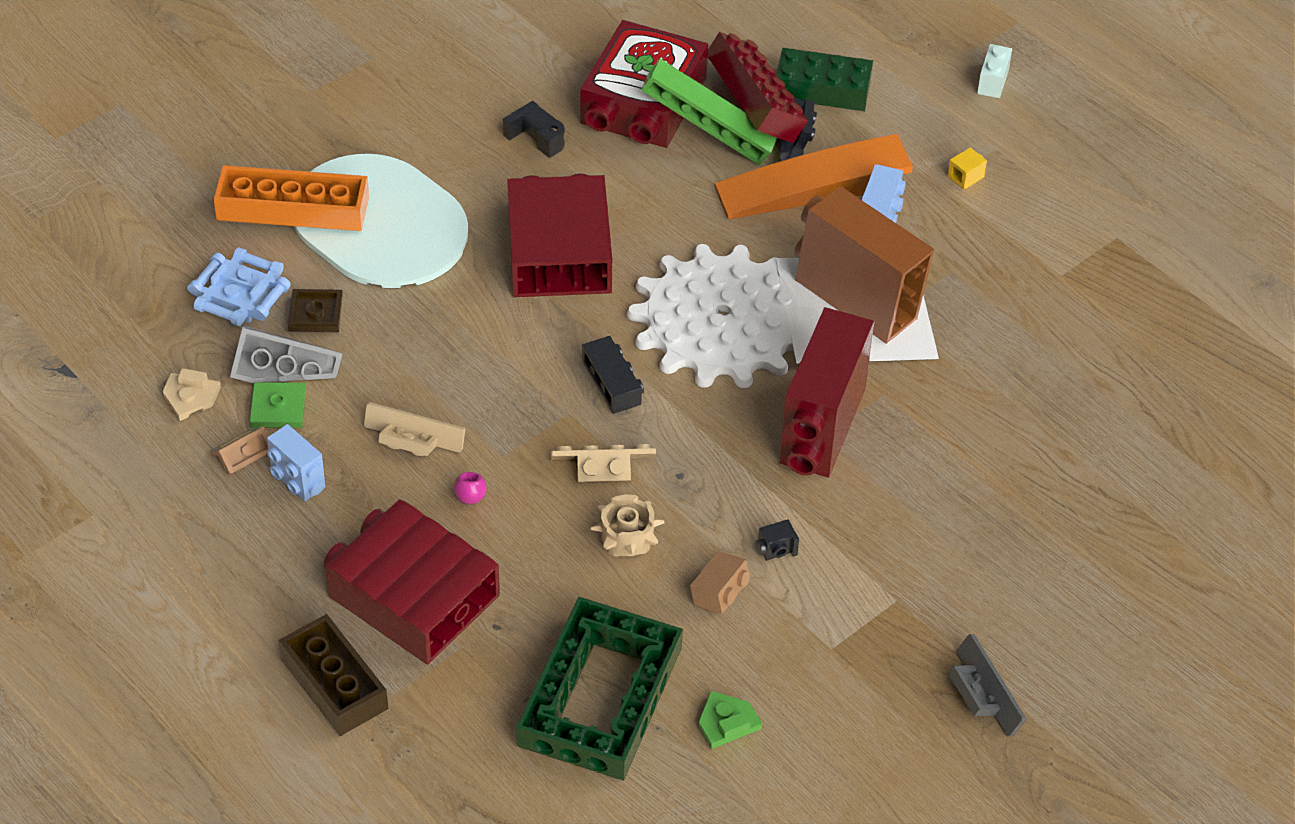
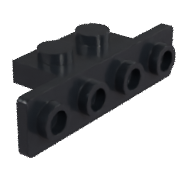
M794 97L796 104L803 109V114L808 119V122L794 143L783 139L780 140L779 162L802 156L807 142L813 140L815 128L812 127L817 117V112H814V101L808 99L804 101Z

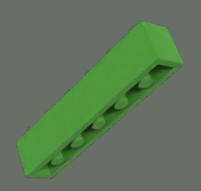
M659 59L649 71L641 88V91L758 165L772 152L777 137L757 131L744 111L662 59Z

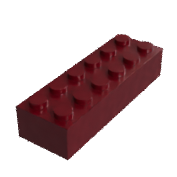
M719 32L708 49V59L757 131L794 143L808 122V119L803 114V109L796 104L794 96L784 87L785 83L777 77L775 69L769 66L767 58L760 53L756 43L751 40H741L732 33L727 35Z

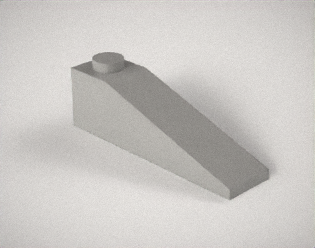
M243 326L230 377L251 383L336 378L343 353L268 331Z

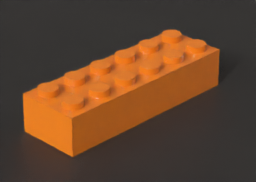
M223 165L214 196L216 219L219 221L362 231L369 200L368 176Z

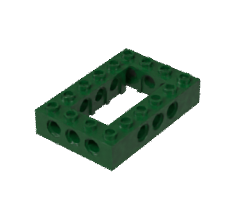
M578 596L516 726L517 747L624 781L681 652L683 629ZM594 645L641 660L637 672H633L631 686L627 695L622 697L619 713L611 721V734L599 731L597 727L592 725L587 727L571 722L570 718H561Z

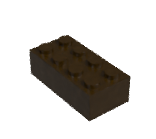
M327 614L278 640L281 660L339 736L389 709L387 689Z

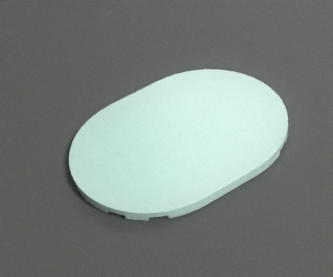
M354 154L330 160L310 171L368 176L369 200L362 231L293 226L299 238L309 248L350 279L365 285L367 283L381 285L382 288H401V285L413 283L420 285L441 276L461 258L466 242H468V221L462 206L451 194L412 165L385 155Z

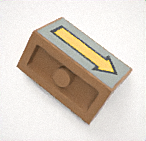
M253 427L209 452L212 456L219 457L227 474H232L268 454L267 437L269 436L264 427Z

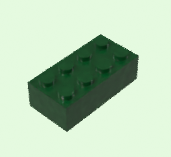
M782 48L776 75L785 83L784 87L795 98L804 101L806 99L814 101L815 105L865 112L871 84L873 60Z

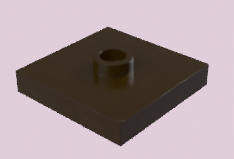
M292 289L288 331L339 332L343 291L334 289Z

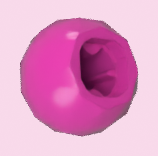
M465 472L456 478L453 489L455 496L460 502L472 505L477 504L485 497L487 486L486 481L480 474Z

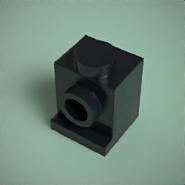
M789 519L759 528L758 540L755 541L756 549L760 556H764L766 561L773 558H781L789 553L794 557L798 555L799 537Z

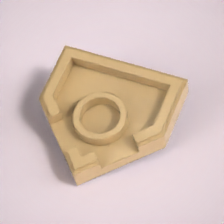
M182 368L180 374H170L163 390V397L175 411L179 421H182L193 412L200 409L204 411L213 407L221 389V384L219 381L208 380L206 372Z

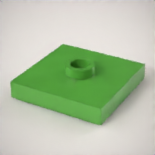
M254 382L250 427L282 428L288 424L292 428H303L306 383Z

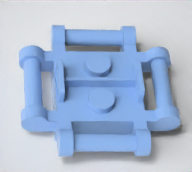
M240 247L235 250L231 260L225 259L220 253H214L204 271L187 286L188 291L197 297L194 303V310L212 313L230 320L231 324L241 326L244 321L250 323L253 318L264 321L269 315V309L279 296L285 293L291 286L289 280L279 277L284 268L283 263L265 260L247 253L246 249ZM245 262L269 272L265 274L242 264ZM211 278V285L209 286V288L204 287L207 281Z

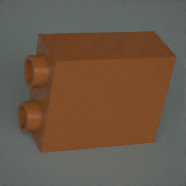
M842 186L825 198L815 196L809 200L801 214V220L806 223L804 235L798 241L794 250V255L799 258L795 281L838 311L874 320L873 335L887 344L917 320L935 249Z

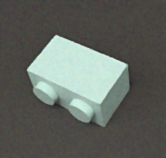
M993 44L989 45L980 74L977 94L1000 99L1009 71L1012 48Z

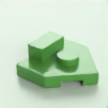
M711 691L699 721V729L710 748L714 749L762 729V722L750 702Z

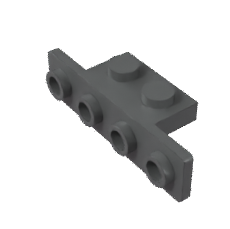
M969 634L956 651L964 665L953 666L948 674L974 716H995L1006 735L1014 736L1026 721V717L975 634Z

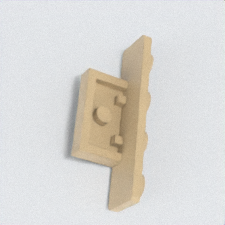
M369 402L366 406L364 426L381 431L378 443L385 444L391 449L411 451L416 456H428L436 447L458 453L463 450L466 431L464 427Z
M649 444L635 445V449H624V445H610L608 450H598V446H583L582 450H572L570 446L556 447V451H551V460L577 459L578 483L631 482L630 458H650L656 456V448H650Z

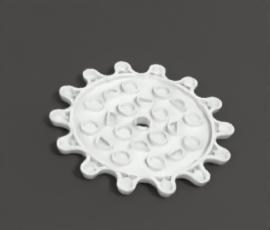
M700 244L693 252V260L682 262L673 256L666 255L659 263V268L664 272L663 277L655 279L644 276L640 277L636 282V291L645 295L648 301L631 305L626 315L631 321L644 323L648 329L638 334L635 339V346L640 350L652 348L662 350L665 356L660 361L659 368L663 373L671 374L682 367H688L694 370L696 374L695 383L700 387L711 386L717 376L725 374L731 376L738 387L748 388L753 384L752 373L757 369L769 370L777 376L785 375L788 372V364L782 356L787 351H794L785 305L789 307L794 330L797 324L798 308L792 291L781 279L784 291H782L776 262L777 257L771 258L764 263H755L749 260V251L744 245L735 246L730 255L717 256L711 252L709 246ZM793 281L796 293L806 289L797 281ZM800 305L803 319L817 316L816 309ZM720 309V311H724V312H727V313H729V314L726 315V316H723L722 314H717V313H718V310Z

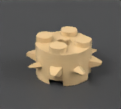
M624 494L613 497L608 505H599L597 507L601 514V523L591 526V530L601 532L603 548L608 550V553L612 556H634L646 554L650 550V545H657L658 540L654 535V527L663 524L664 520L654 518L655 513L651 506L652 502L649 500L643 502L638 500L636 495Z

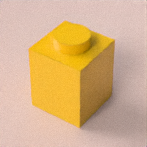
M970 147L950 159L947 177L962 189H966L984 178L987 160Z

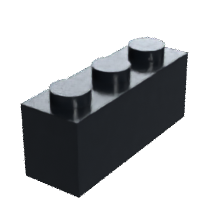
M610 335L582 344V362L612 413L615 414L641 405L642 393H644L643 384L640 379H636L631 363L623 358L620 345L615 344Z

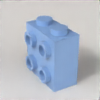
M285 425L267 437L269 449L267 453L271 463L270 472L275 479H281L293 495H298L304 501H307L326 488L322 454L290 425Z

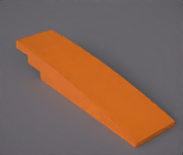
M898 134L836 146L767 165L715 183V188L727 218L734 219L805 206L813 197L820 196L825 198L840 186L855 196L864 195L875 164L903 170V174L912 173L913 165Z

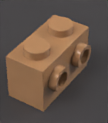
M718 551L690 585L694 606L723 614L727 607L734 602L743 587H746L749 583L750 573L748 572L746 559Z

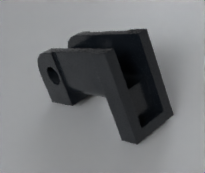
M534 101L529 102L503 118V136L509 141L526 131L538 141V150L548 158L561 152L565 147V127L563 123L551 116Z

